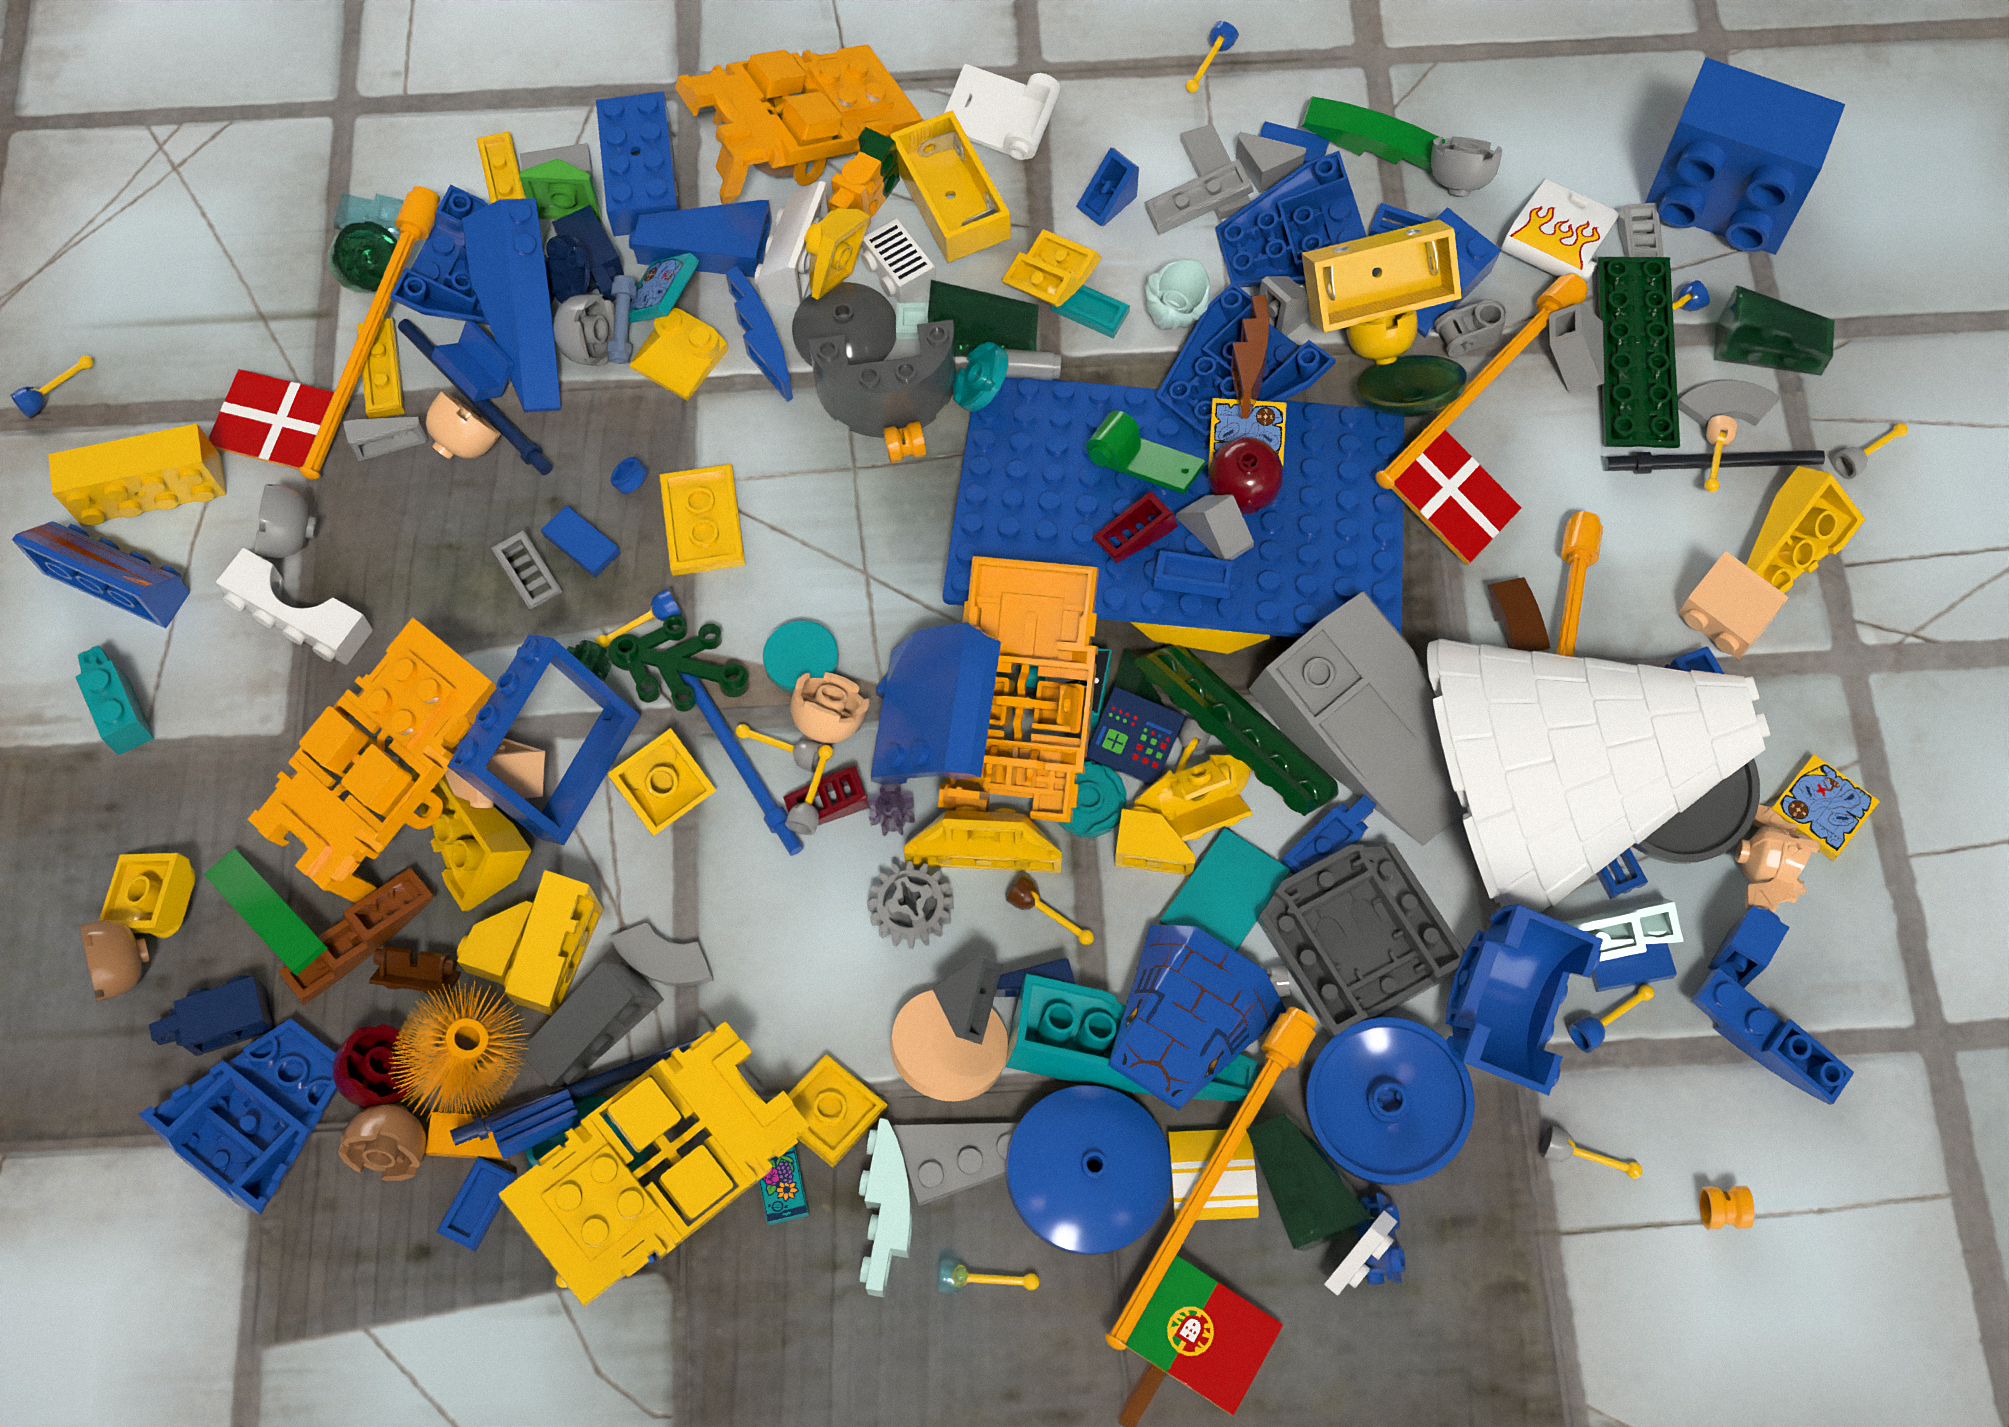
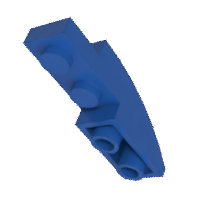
M1720 968L1710 972L1691 999L1693 1004L1718 1024L1714 1030L1785 1081L1829 1105L1835 1103L1854 1074V1071L1793 1020L1782 1021Z

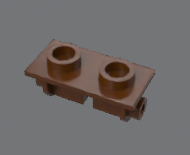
M386 945L383 949L377 948L375 950L373 962L380 966L369 979V983L383 985L388 989L394 990L404 988L423 991L430 995L429 992L431 995H440L441 993L446 995L445 990L448 994L461 976V972L456 971L457 961L450 959L449 954L420 951L417 964L413 963V950Z

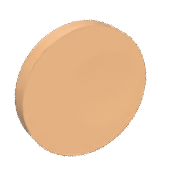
M933 990L923 992L908 1001L895 1019L890 1035V1053L893 1063L901 1077L912 1088L928 1097L942 1101H963L977 1097L994 1085L1006 1063L1008 1051L1007 1032L1002 1020L992 1008L982 1045L955 1036Z

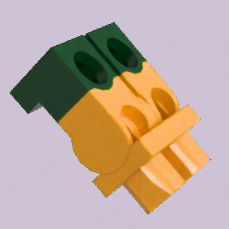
M865 127L858 137L859 153L854 159L844 164L842 175L836 172L831 179L833 195L827 203L830 211H835L842 207L844 209H859L870 215L868 228L871 224V218L877 213L900 181L898 162H896L897 151L895 141Z

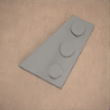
M1019 1123L892 1125L918 1205L921 1206L1005 1176L1008 1146Z

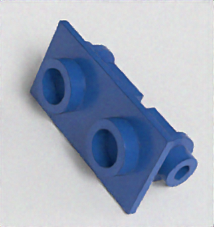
M1376 1193V1204L1373 1197L1357 1199L1358 1206L1354 1208L1358 1238L1361 1239L1383 1211H1386L1397 1221L1388 1233L1394 1239L1392 1244L1379 1260L1371 1255L1365 1262L1370 1268V1271L1365 1276L1367 1277L1368 1285L1384 1284V1276L1386 1275L1388 1280L1401 1284V1272H1404L1406 1269L1404 1251L1401 1246H1397L1395 1229L1400 1228V1216L1397 1205L1392 1203L1391 1199L1382 1193Z

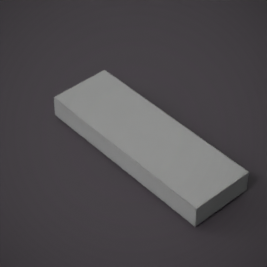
M1213 124L1181 133L1180 141L1198 177L1231 163ZM1246 195L1214 211L1220 220L1232 216L1249 204L1251 200Z
M1237 159L1144 202L1158 235H1161L1254 192L1240 160Z

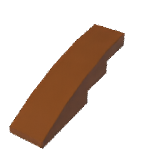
M1266 295L1252 296L1250 319H1242L1241 342L1233 343L1231 375L1241 419L1249 418L1259 397L1265 374L1269 334V313Z
M411 868L407 869L343 912L344 920L318 936L328 949L297 976L287 966L283 967L278 971L281 979L304 1006L342 979L375 953L377 948L382 947L434 899L433 894Z

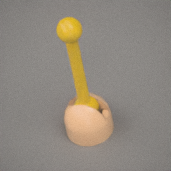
M1719 415L1712 417L1707 424V440L1710 444L1715 445L1710 477L1704 483L1706 491L1711 493L1716 492L1720 486L1717 476L1722 447L1730 445L1737 433V422L1729 416Z

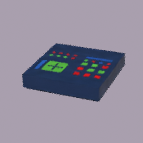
M1114 687L1085 758L1100 765L1103 764L1112 770L1151 786L1160 778L1186 716Z

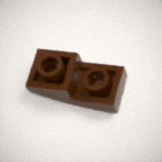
M1524 577L1487 585L1495 622L1503 621L1508 648L1528 652L1551 648L1540 609Z

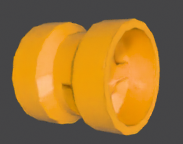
M919 421L910 422L906 427L899 429L895 426L883 428L890 463L902 461L904 457L910 455L915 458L926 456V447Z
M1717 1186L1701 1188L1699 1209L1702 1223L1707 1230L1721 1229L1725 1224L1733 1225L1736 1229H1749L1753 1226L1755 1216L1754 1202L1751 1191L1747 1186H1732L1729 1190L1722 1191Z

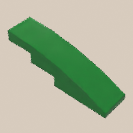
M1314 96L1309 99L1301 125L1305 129L1358 156H1361L1368 150L1395 165L1403 158L1430 173L1433 172L1431 168V151L1433 140L1439 138V136L1408 122L1360 106Z
M235 848L204 873L214 887L296 976L328 949Z

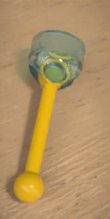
M940 1259L937 1291L940 1294L958 1293L965 1287L967 1282L1022 1285L1028 1290H1035L1039 1286L1040 1280L1034 1273H1029L1024 1277L969 1274L961 1262L953 1259Z

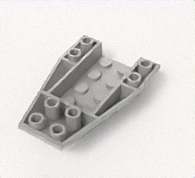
M1365 591L1323 618L1269 664L1250 686L1249 691L1287 738L1323 770L1358 797L1362 798L1366 795L1376 804L1375 810L1422 846L1468 811L1467 807H1462L1457 791L1454 792L1433 705V699L1436 698L1434 691L1414 650Z

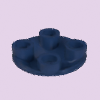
M563 235L559 238L549 239L546 246L548 255L546 273L549 294H553L562 304L570 297L586 294L590 279L589 260L583 244L575 236Z

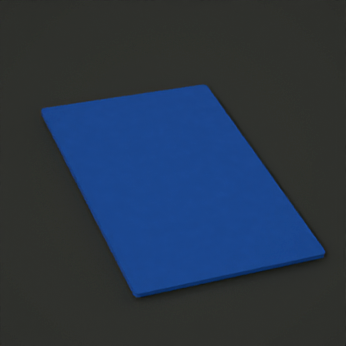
M1005 377L999 391L991 402L981 410L971 412L942 593L944 603L964 606V602L968 601L972 557L979 556L1097 567L1099 569L1094 612L1097 613V619L1301 638L1323 618L1365 591L1402 636L1403 500L1392 489H1384L1376 482V473L1384 471L1404 450L1405 416L1401 411L1282 401L1286 403L1283 484L1276 500L1270 506L1268 504L1265 508L1259 509L1257 513L1242 514L1254 541V546L1232 560L1235 561L1229 599L1153 588L1160 550L1218 559L1176 518L1177 512L1205 495H1214L1208 485L1210 438L1205 439L1160 403L1156 398L1159 389ZM1117 410L1130 415L1139 426L1140 438L1205 460V467L1185 494L1107 467L1098 466L1091 461L1086 444L1110 412ZM1152 491L1174 514L1178 527L1161 539L1116 564L1093 540L1092 536L1144 495ZM1152 515L1147 519L1152 522L1155 518ZM1140 522L1135 525L1139 531L1144 528ZM1128 530L1122 532L1128 540L1133 537ZM1115 536L1109 539L1116 549L1122 545Z

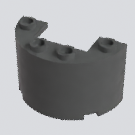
M953 319L917 324L922 356L849 366L844 335L808 339L815 386L824 409L835 421L838 419L849 426L851 431L877 438H885L883 428L886 427L904 428L908 423L915 421L920 422L921 428L930 424L936 419V414L944 405H948L953 395V386L956 378Z

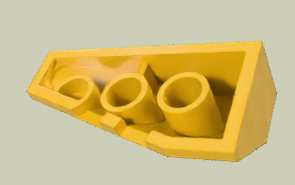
M1797 466L1775 495L1746 566L1782 593H1785L1792 588L1793 580L1802 573H1811L1819 567L1818 561L1829 553L1835 555L1843 549L1865 521V518L1831 473Z
M413 769L411 773L412 780L416 782L421 775ZM444 774L431 790L442 800L443 810L438 820L431 825L435 838L430 842L434 853L441 852L446 869L441 874L446 887L461 910L470 911L516 881L532 850L515 825L495 807L470 806V801L454 796ZM421 803L418 806L421 815H424L429 809V806L425 803Z

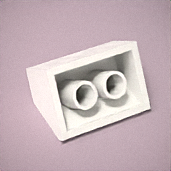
M818 181L790 194L785 208L780 207L776 218V232L774 236L770 235L768 237L765 249L766 258L763 264H758L755 272V284L759 286L762 300L798 308L805 299L810 286L809 264L811 254L806 251L807 243L804 242V236L813 223L818 224L830 212L827 203L829 198L826 182Z

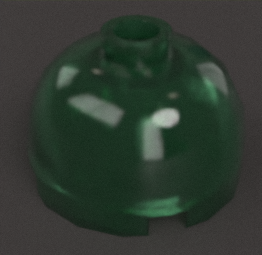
M365 221L364 223L354 222L348 224L334 236L328 250V265L334 278L344 288L355 293L372 294L377 292L396 247L397 239L385 227L375 222Z

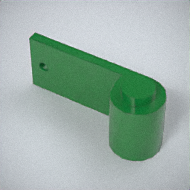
M1117 410L1109 413L1086 444L1089 457L1096 465L1113 469L1182 494L1188 491L1206 465L1204 459L1140 438V430L1136 421L1130 415Z

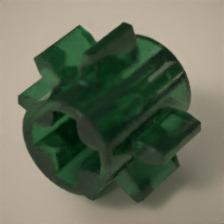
M588 640L580 641V644H576L575 648L568 646L567 650L600 680L606 681L612 665L608 663L609 658L606 657L607 650L604 647Z

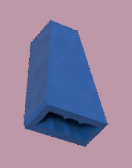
M757 200L639 215L636 229L632 228L630 231L629 248L634 250L637 264L650 265L653 261L692 253L699 260L695 271L725 274V272L733 267L738 266L745 277L755 278L758 264H763L766 243L772 226L769 201Z

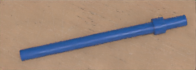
M679 673L684 685L693 689L697 706L764 812L765 817L763 820L771 833L778 835L790 856L803 850L802 844L794 831L785 825L788 814L783 807L777 806L697 677Z

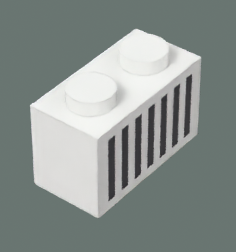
M897 218L864 236L861 260L870 273L875 272L880 278V285L888 297L894 296L898 303L910 302L936 287L935 266Z

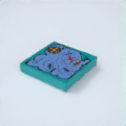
M687 253L651 262L636 286V298L630 299L629 323L668 316L697 268L699 260L692 253Z

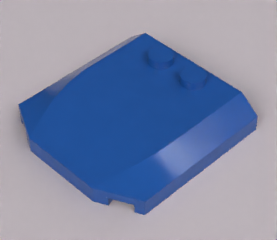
M964 622L917 630L891 652L871 770V782L889 785L907 783L909 778L946 776L953 779L981 777L1001 645L1000 640L989 636L979 626Z

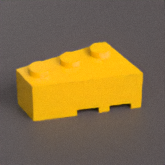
M544 870L514 964L508 970L504 981L505 993L514 1004L552 1016L564 1003L603 912V908L589 884Z

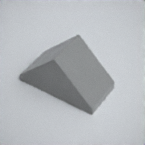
M1240 132L1235 158L1240 160L1248 178L1257 191L1261 193L1270 189L1304 165L1307 148Z
M1205 495L1176 513V518L1218 559L1232 561L1254 546L1252 536L1233 495Z

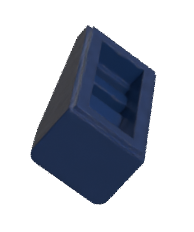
M1062 958L1001 974L995 997H1019L1026 973L1076 985L1069 959Z

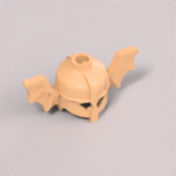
M1759 804L1752 823L1759 830L1750 840L1741 839L1739 841L1735 860L1738 863H1742L1745 877H1747L1749 882L1753 883L1748 885L1745 891L1746 910H1749L1754 905L1757 908H1765L1774 913L1780 903L1787 901L1796 903L1800 894H1806L1807 888L1804 887V881H1800L1798 876L1808 862L1811 852L1818 853L1820 843L1819 841L1811 840L1805 834L1796 833L1797 824H1791L1782 819L1780 815L1771 809L1772 807Z

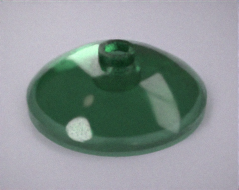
M1431 355L1398 357L1393 363L1376 364L1366 370L1357 381V394L1365 405L1377 412L1401 418L1421 417L1445 408L1457 400L1467 387V373L1459 363L1444 357Z

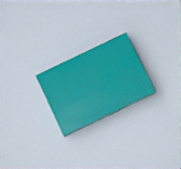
M1224 828L1162 916L1160 924L1196 926L1237 952L1257 923L1259 915L1266 908L1282 881L1287 879L1291 870Z

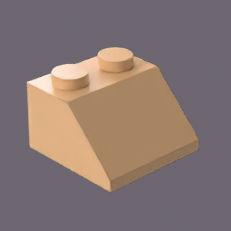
M1725 551L1688 597L1678 615L1684 618L1685 622L1692 629L1701 631L1712 639L1721 651L1731 654L1740 660L1768 628L1789 597Z
M503 738L487 764L486 769L526 801L527 798L543 797L545 751ZM456 744L455 747L451 750L453 754H455L457 749L459 748L457 747L458 744ZM450 768L447 770L445 776L454 796L470 801V806L491 808L494 806L491 800Z

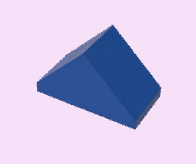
M1110 147L1076 207L1100 226H1105L1137 197L1139 167L1115 148Z

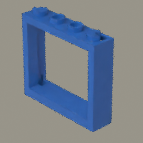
M529 634L522 646L518 647L517 654L506 672L498 679L496 683L497 689L491 694L485 706L478 711L474 724L465 738L457 745L459 748L447 767L540 840L565 845L641 715L554 638ZM551 663L601 706L603 711L541 813L487 770L486 766L547 666Z

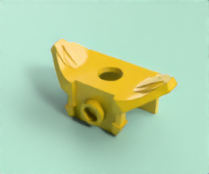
M1209 755V761L1175 774L1169 770L1135 799V807H1146L1151 809L1153 813L1161 814L1183 841L1196 840L1205 833L1223 826H1233L1241 819L1253 815L1252 810L1239 796L1248 782L1252 769L1243 761L1237 760L1231 755Z

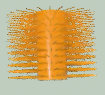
M466 983L464 1008L460 992L461 1014L457 991L458 1013L456 1010V1000L454 1003L453 992L450 989L453 1000L452 1005L445 990L450 1011L443 996L445 1007L437 994L436 997L439 1003L437 1001L435 1003L433 1000L436 1009L431 1003L428 1006L422 1001V1004L426 1005L423 1008L427 1013L418 1004L417 1006L421 1011L419 1013L424 1018L419 1014L417 1015L419 1019L415 1016H410L416 1024H419L417 1026L419 1029L411 1025H403L409 1028L408 1030L403 1029L401 1031L407 1035L399 1034L402 1036L397 1038L400 1041L393 1043L411 1044H401L394 1049H407L406 1051L401 1050L395 1053L406 1056L392 1057L390 1059L409 1058V1060H396L415 1062H394L393 1064L409 1065L393 1068H413L393 1073L411 1072L394 1078L408 1077L416 1074L407 1078L410 1080L416 1077L405 1084L408 1085L412 1082L416 1085L419 1084L415 1088L416 1091L411 1094L417 1096L424 1093L418 1102V1107L435 1088L422 1113L441 1086L428 1118L442 1096L440 1107L442 1110L444 1107V1121L446 1102L447 1116L450 1097L449 1111L452 1098L451 1111L453 1122V1100L455 1099L456 1119L457 1094V1121L459 1108L461 1115L462 1103L464 1116L466 1114L465 1103L467 1110L470 1112L467 1095L475 1113L472 1099L480 1112L478 1103L480 1104L481 1102V1107L487 1113L481 1098L487 1101L488 1098L485 1094L489 1098L492 1095L497 1100L496 1102L499 1103L497 1093L493 1088L501 1094L503 1092L506 1093L505 1091L508 1090L505 1089V1086H511L506 1083L509 1080L507 1076L512 1077L513 1072L511 1071L516 1072L515 1070H518L508 1066L515 1067L514 1065L519 1063L509 1064L506 1062L524 1059L509 1057H517L515 1055L521 1054L510 1051L528 1049L515 1047L523 1043H509L525 1039L501 1041L510 1037L524 1035H506L511 1033L509 1031L499 1034L513 1028L510 1026V1028L499 1031L504 1026L515 1023L512 1021L503 1025L506 1021H501L496 1025L501 1020L498 1018L506 1013L494 1014L492 1016L493 1011L502 1000L501 998L482 1019L493 1000L492 997L477 1021L476 1019L488 991L474 1014L478 997L477 995L476 999L474 997V1002L473 987L471 1006L470 992L467 1011ZM507 1047H514V1048H522V1049H505V1048H507ZM459 1093H460V1096H461V1107H460Z

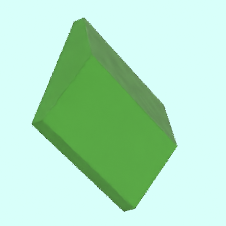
M558 158L520 171L519 177L526 198H536L539 219L557 220L590 205L599 222H602V213L590 174Z

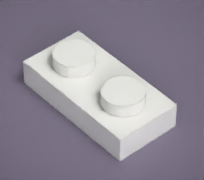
M1383 1211L1324 1285L1337 1296L1348 1283L1355 1289L1370 1271V1268L1365 1264L1366 1260L1371 1255L1379 1260L1394 1241L1388 1233L1397 1221L1386 1211Z

